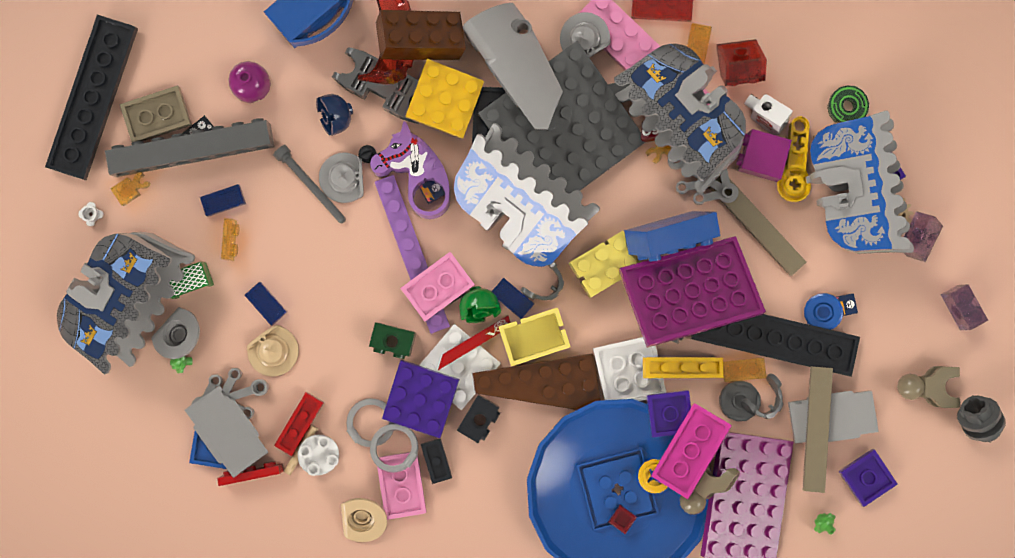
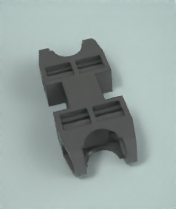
M348 47L345 54L354 59V70L347 74L334 72L332 78L347 91L364 100L369 92L378 95L386 100L382 106L386 112L402 120L419 124L417 121L406 118V113L419 80L402 71L396 80L381 72L384 66L382 60L367 52Z

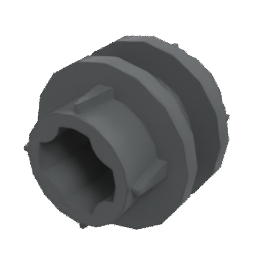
M972 395L963 401L957 413V419L966 436L972 440L991 443V441L996 440L1006 426V419L998 403L991 398Z

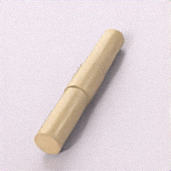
M313 425L309 427L284 470L286 474L291 475L298 464L300 445L305 439L315 435L318 430L317 427Z

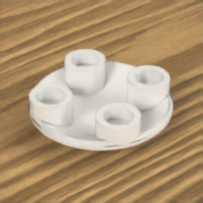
M310 436L299 447L298 462L302 469L311 476L324 475L338 464V446L328 436Z

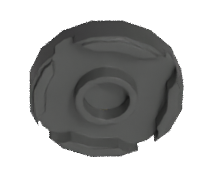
M733 381L727 384L721 391L719 396L720 408L732 420L747 421L755 416V414L748 413L741 405V401L744 398L749 399L759 411L761 406L759 392L751 383Z

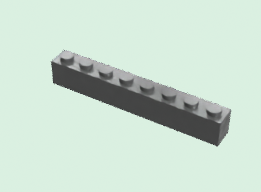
M257 118L251 120L252 123L236 122L231 124V127L226 128L224 126H215L211 128L212 130L205 132L204 130H194L189 135L179 133L172 135V138L168 139L157 137L151 139L152 142L147 143L136 141L131 143L132 146L115 145L111 147V150H105L108 172L111 176L122 177L274 148L271 125L267 120Z

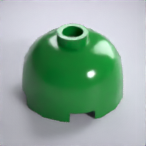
M480 286L472 287L461 298L459 305L461 320L466 319L467 323L485 322L484 317L491 315L495 318L501 313L499 300L488 289L481 288Z

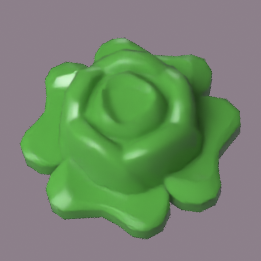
M186 356L179 359H171L170 361L172 369H176L177 373H183L186 365H192L193 363L192 357Z
M831 513L819 514L817 519H815L816 526L814 530L818 533L827 531L830 535L836 531L833 527L836 516Z

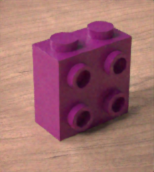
M755 129L750 130L748 134L745 133L742 144L744 146L743 152L739 153L736 165H739L737 171L774 182L781 180L792 140Z

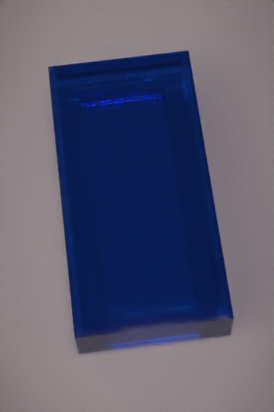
M239 184L200 197L207 217L246 204Z
M505 278L492 290L498 300L520 319L534 305L531 300Z
M262 282L257 283L245 294V297L271 326L287 313L285 308Z

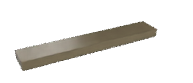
M719 176L716 181L721 183V177ZM710 186L708 187L712 192L716 191ZM739 188L738 197L735 201L731 203L722 202L790 276L806 263L803 257ZM726 189L724 193L725 195L730 196L732 194V191L730 189Z
M810 366L803 491L825 493L833 368Z

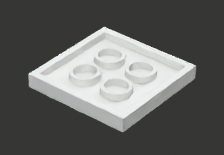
M454 324L419 366L460 379L452 403L462 410L475 395L472 373L497 369L501 363L482 346H478L438 370L442 354L471 338Z
M643 337L593 348L604 400L634 399L643 401L647 400L646 395L666 393L663 378H643V357H658L656 345L647 348Z

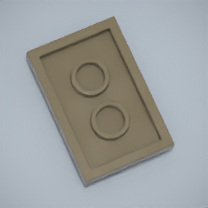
M178 85L120 104L131 142L145 141L192 125L181 89Z

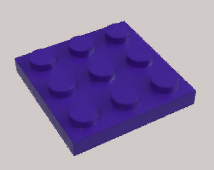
M400 360L382 419L441 438L460 379L405 360Z

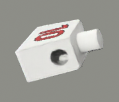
M751 94L744 103L752 109L751 119L767 132L776 136L788 124L793 110L767 94L761 100Z

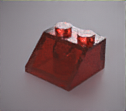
M756 39L716 45L720 76L725 86H736L746 83L754 84L765 81L767 59Z

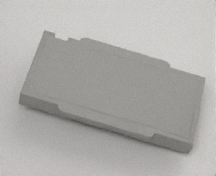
M218 386L185 409V412L195 424L194 430L218 463H223L233 478L268 453L259 440V433L236 401L229 399L221 386Z
M872 391L831 393L828 442L859 438L861 434L879 432ZM808 397L806 400L788 402L794 443L806 442Z

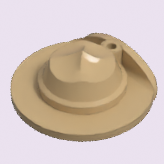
M274 325L248 344L247 353L249 361L256 371L273 377L283 375L292 369L298 359L299 347L296 338L289 330L280 325Z
M354 498L341 504L343 532L347 539L356 542H368L377 539L385 531L387 515L385 510L375 501L366 498Z

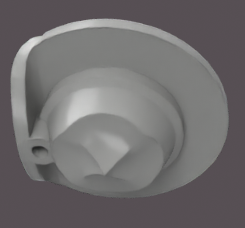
M583 12L573 15L565 22L560 33L562 50L564 51L574 42L578 41L589 58L611 43L607 24L602 18L593 13Z
M338 153L329 157L323 163L319 172V183L324 194L339 203H349L361 198L364 195L362 159L351 153Z
M178 307L152 336L155 350L161 356L169 359H179L188 355L196 346L200 335L197 318L190 311Z

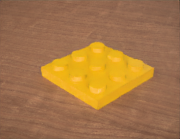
M427 59L406 113V118L463 139L484 81Z

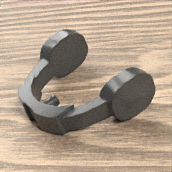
M553 262L548 265L558 278L557 288L553 285L551 287L554 291L549 296H539L524 287L520 291L532 300L535 298L540 300L555 299L564 286L562 275L556 268V263Z
M771 373L766 376V379L774 389L776 398L774 406L772 404L768 406L770 411L761 413L749 399L744 398L741 401V405L748 413L766 419L773 418L781 411L784 404L780 389L782 383L777 376Z

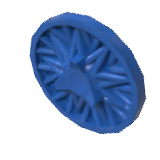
M820 293L812 296L806 302L804 317L809 325L831 330L836 328L841 322L843 307L835 296Z

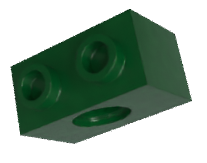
M375 322L369 347L374 348L373 352L385 354L386 351L393 352V357L405 359V356H411L416 332ZM392 335L398 340L395 347H390L387 343V339Z

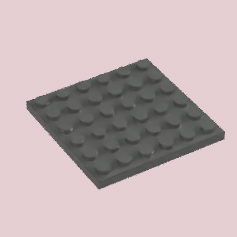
M578 41L548 61L563 91L548 130L534 129L507 93L478 113L489 130L493 123H497L502 128L501 139L503 141L515 138L518 141L517 152L519 154L531 151L534 154L533 165L535 167L547 164L551 170L549 174L551 180H555L558 177L565 178L567 182L565 191L567 193H571L574 190H582L645 143L641 140V131Z

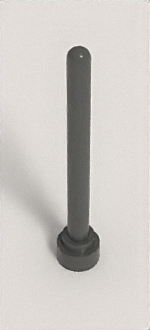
M286 145L278 148L273 156L278 161L286 163L339 223H344L346 221L345 216L292 159L291 150Z

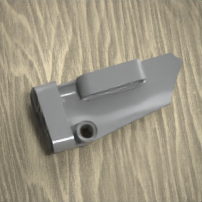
M514 3L494 6L469 19L463 26L466 38L477 52L479 51L484 57L490 71L516 107L520 108L533 128L548 130L563 91L532 30L530 22L523 17ZM521 30H528L525 34H519Z

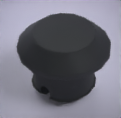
M365 145L360 148L358 155L364 163H370L372 157L377 153L374 147Z

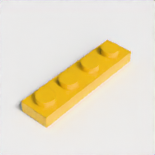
M643 357V378H724L723 357Z

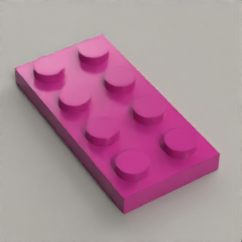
M694 403L651 477L686 499H689L732 425Z

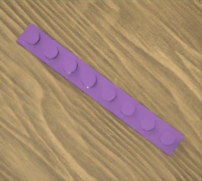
M391 175L375 181V185L410 280L426 270L428 266L395 177ZM444 309L426 321L431 334L450 327Z

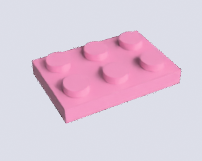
M449 252L400 289L426 322L475 284L452 253Z
M410 452L382 456L379 459L386 465L395 466L403 463ZM418 456L410 468L408 467L400 472H386L377 467L383 508L386 512L387 520L427 513Z

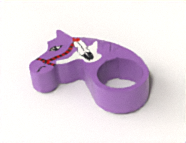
M404 121L401 132L392 135L393 138L390 141V145L372 157L370 166L378 177H386L392 171L396 173H409L408 199L412 209L422 218L436 219L442 216L450 205L448 177L437 155L420 137L410 132L407 123ZM435 181L436 184L443 188L445 200L437 210L423 211L414 203L415 193L419 186L425 182Z

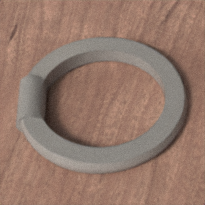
M374 398L359 401L351 408L347 416L348 434L355 443L365 447H370L371 441L361 438L353 426V419L356 412L366 405H376L385 410L386 403ZM394 430L386 432L379 439L377 446L385 443L391 437Z
M388 424L380 428L373 436L370 444L371 458L377 467L386 472L403 471L408 467L410 468L418 456V440L410 428L399 424ZM399 430L406 433L410 438L411 452L403 463L395 466L386 465L377 455V443L386 432Z

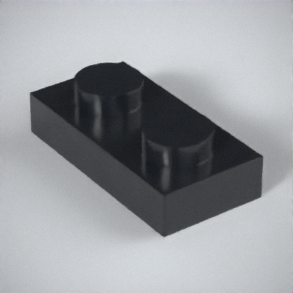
M441 438L422 443L421 447L432 484L451 479L452 474Z

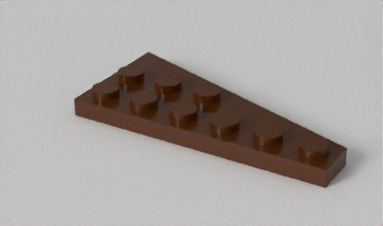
M593 354L472 373L475 394L578 410L594 401H601Z

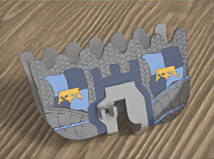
M662 45L635 65L614 77V82L619 86L630 84L615 95L622 103L626 101L633 103L629 108V114L632 117L645 116L642 129L645 132L658 131L655 144L658 147L671 146L672 149L668 153V159L671 162L684 161L685 164L681 169L682 175L684 177L697 176L698 180L694 188L698 194H702L737 158L746 133V119L737 104L727 96L728 90L724 86L717 87L710 94L707 93L705 95L703 92L713 75L717 72L713 66L710 67L707 64H703L698 55L685 45Z
M148 232L117 233L104 237L93 249L88 263H84L81 268V273L89 278L88 281L74 278L66 291L67 294L60 302L57 310V325L62 338L103 374L109 373L111 369V364L106 358L108 354L119 357L129 367L134 366L136 357L132 353V348L142 349L145 346V340L141 336V332L145 331L148 333L155 329L151 315L158 316L164 313L165 309L160 299L162 297L168 299L174 296V289L170 286V281L178 282L184 278L180 264H191L195 259V255Z

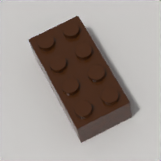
M380 10L375 22L381 59L460 60L466 50L460 12Z

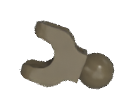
M933 366L923 376L915 374L904 375L898 381V392L905 399L909 400L924 397L934 407L959 408L960 398L949 396L946 393L945 386L950 378L960 376V367Z
M709 464L690 498L686 499L682 495L680 496L681 508L691 515L701 513L706 506V499H710L716 493L729 491L738 479L740 472L736 468H730L722 476L715 477L710 472Z

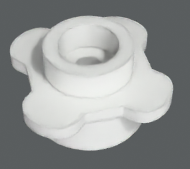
M89 202L87 206H84L79 211V217L86 221L88 226H94L95 222L104 215L103 211L98 210L93 202Z

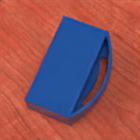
M277 0L263 12L295 49L298 46L321 41L332 34L346 19L353 0ZM344 8L341 15L329 28L315 36L309 37L326 26Z
M691 211L624 230L628 254L637 255L638 260L649 259V261L661 260L662 254L679 252L678 249L694 248L699 243H701V246L713 244V238L721 236L717 212Z

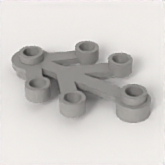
M668 159L669 167L674 170L682 169L685 164L683 160H680L679 163H674ZM727 168L720 174L721 183L714 180L709 185L716 191L707 194H694L693 201L696 205H702L704 202L717 199L724 203H731L737 199L738 188L730 183ZM680 181L676 185V191L679 194H685L687 191L695 190L694 187L697 181L687 183ZM683 184L686 186V189L680 191L678 186ZM726 189L732 191L730 196L725 195L724 191ZM701 195L703 201H696V196Z
M232 368L228 372L229 377L222 388L230 400H236L252 394L256 396L264 395L268 392L269 385L265 380L258 379L253 381L250 387L231 392L236 380L242 377V371L239 368ZM234 370L238 372L237 378L232 376ZM218 374L210 376L209 384L203 396L195 398L192 404L217 386H220L223 382L222 377ZM214 377L219 379L218 384L213 383ZM258 384L264 385L263 391L258 390ZM238 404L243 412L246 409L250 410L251 414L247 417L248 419L254 416L253 408L243 407Z

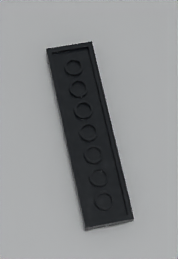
M97 14L45 168L87 180L138 31L137 27Z
M765 314L691 335L690 338L807 367L833 368V373L852 377L860 341L859 336Z

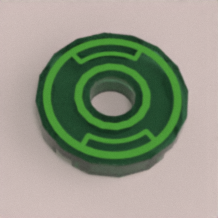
M846 85L838 88L831 94L827 109L833 121L841 123L866 117L869 111V101L863 90L856 86ZM844 101L852 103V111L844 109Z

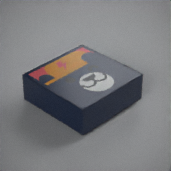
M427 181L419 186L428 204L445 196L443 188L436 184L435 181Z
M854 293L836 297L843 307V316L858 313Z

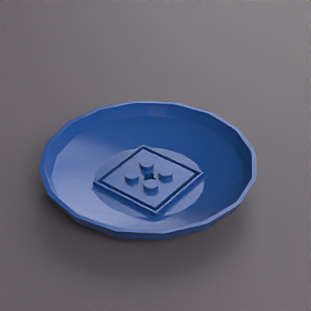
M634 399L594 401L562 417L538 445L527 477L529 518L544 549L554 558H686L702 540L709 499H706V506L701 513L691 515L681 508V495L668 487L660 493H650L643 489L639 483L638 473L643 463L651 459L661 460L675 436L651 437L648 405ZM618 483L619 486H623L620 494H617L615 491L612 492V489L615 488L614 484ZM619 505H622L637 516L626 534L608 522Z

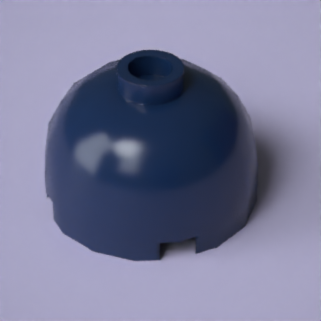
M327 94L316 98L317 112H321L322 118L320 121L329 136H333L345 131L350 125L351 115L353 114L351 104L346 103L342 97L336 94Z

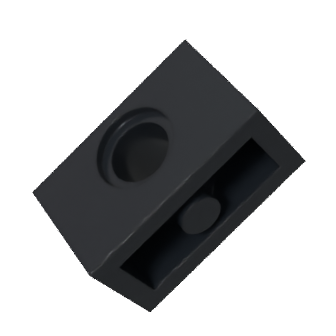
M478 394L457 431L476 443H479L480 440L484 441L490 432L487 429L491 422L495 423L500 415L498 411L499 406ZM477 414L485 416L486 422L483 425L475 423L474 417Z

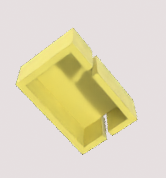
M624 231L606 240V245L603 242L569 263L578 279L582 276L585 280L580 283L589 298L622 279L619 272L620 268L642 262L638 260L637 255L628 254Z
M558 308L521 319V324L519 325L515 321L499 326L511 366L571 347L565 329H559L560 326H563V322Z

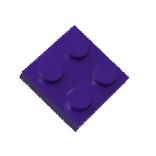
M689 390L646 395L651 437L675 435L691 409Z
M871 449L838 471L863 507L898 485L874 449Z

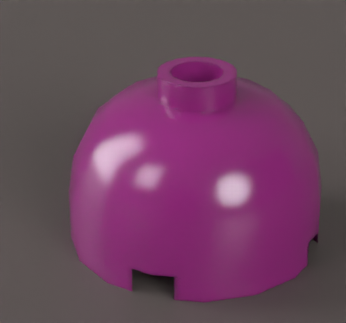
M251 61L235 65L230 71L228 78L229 87L234 96L247 103H254L265 98L271 86L267 71L258 63Z

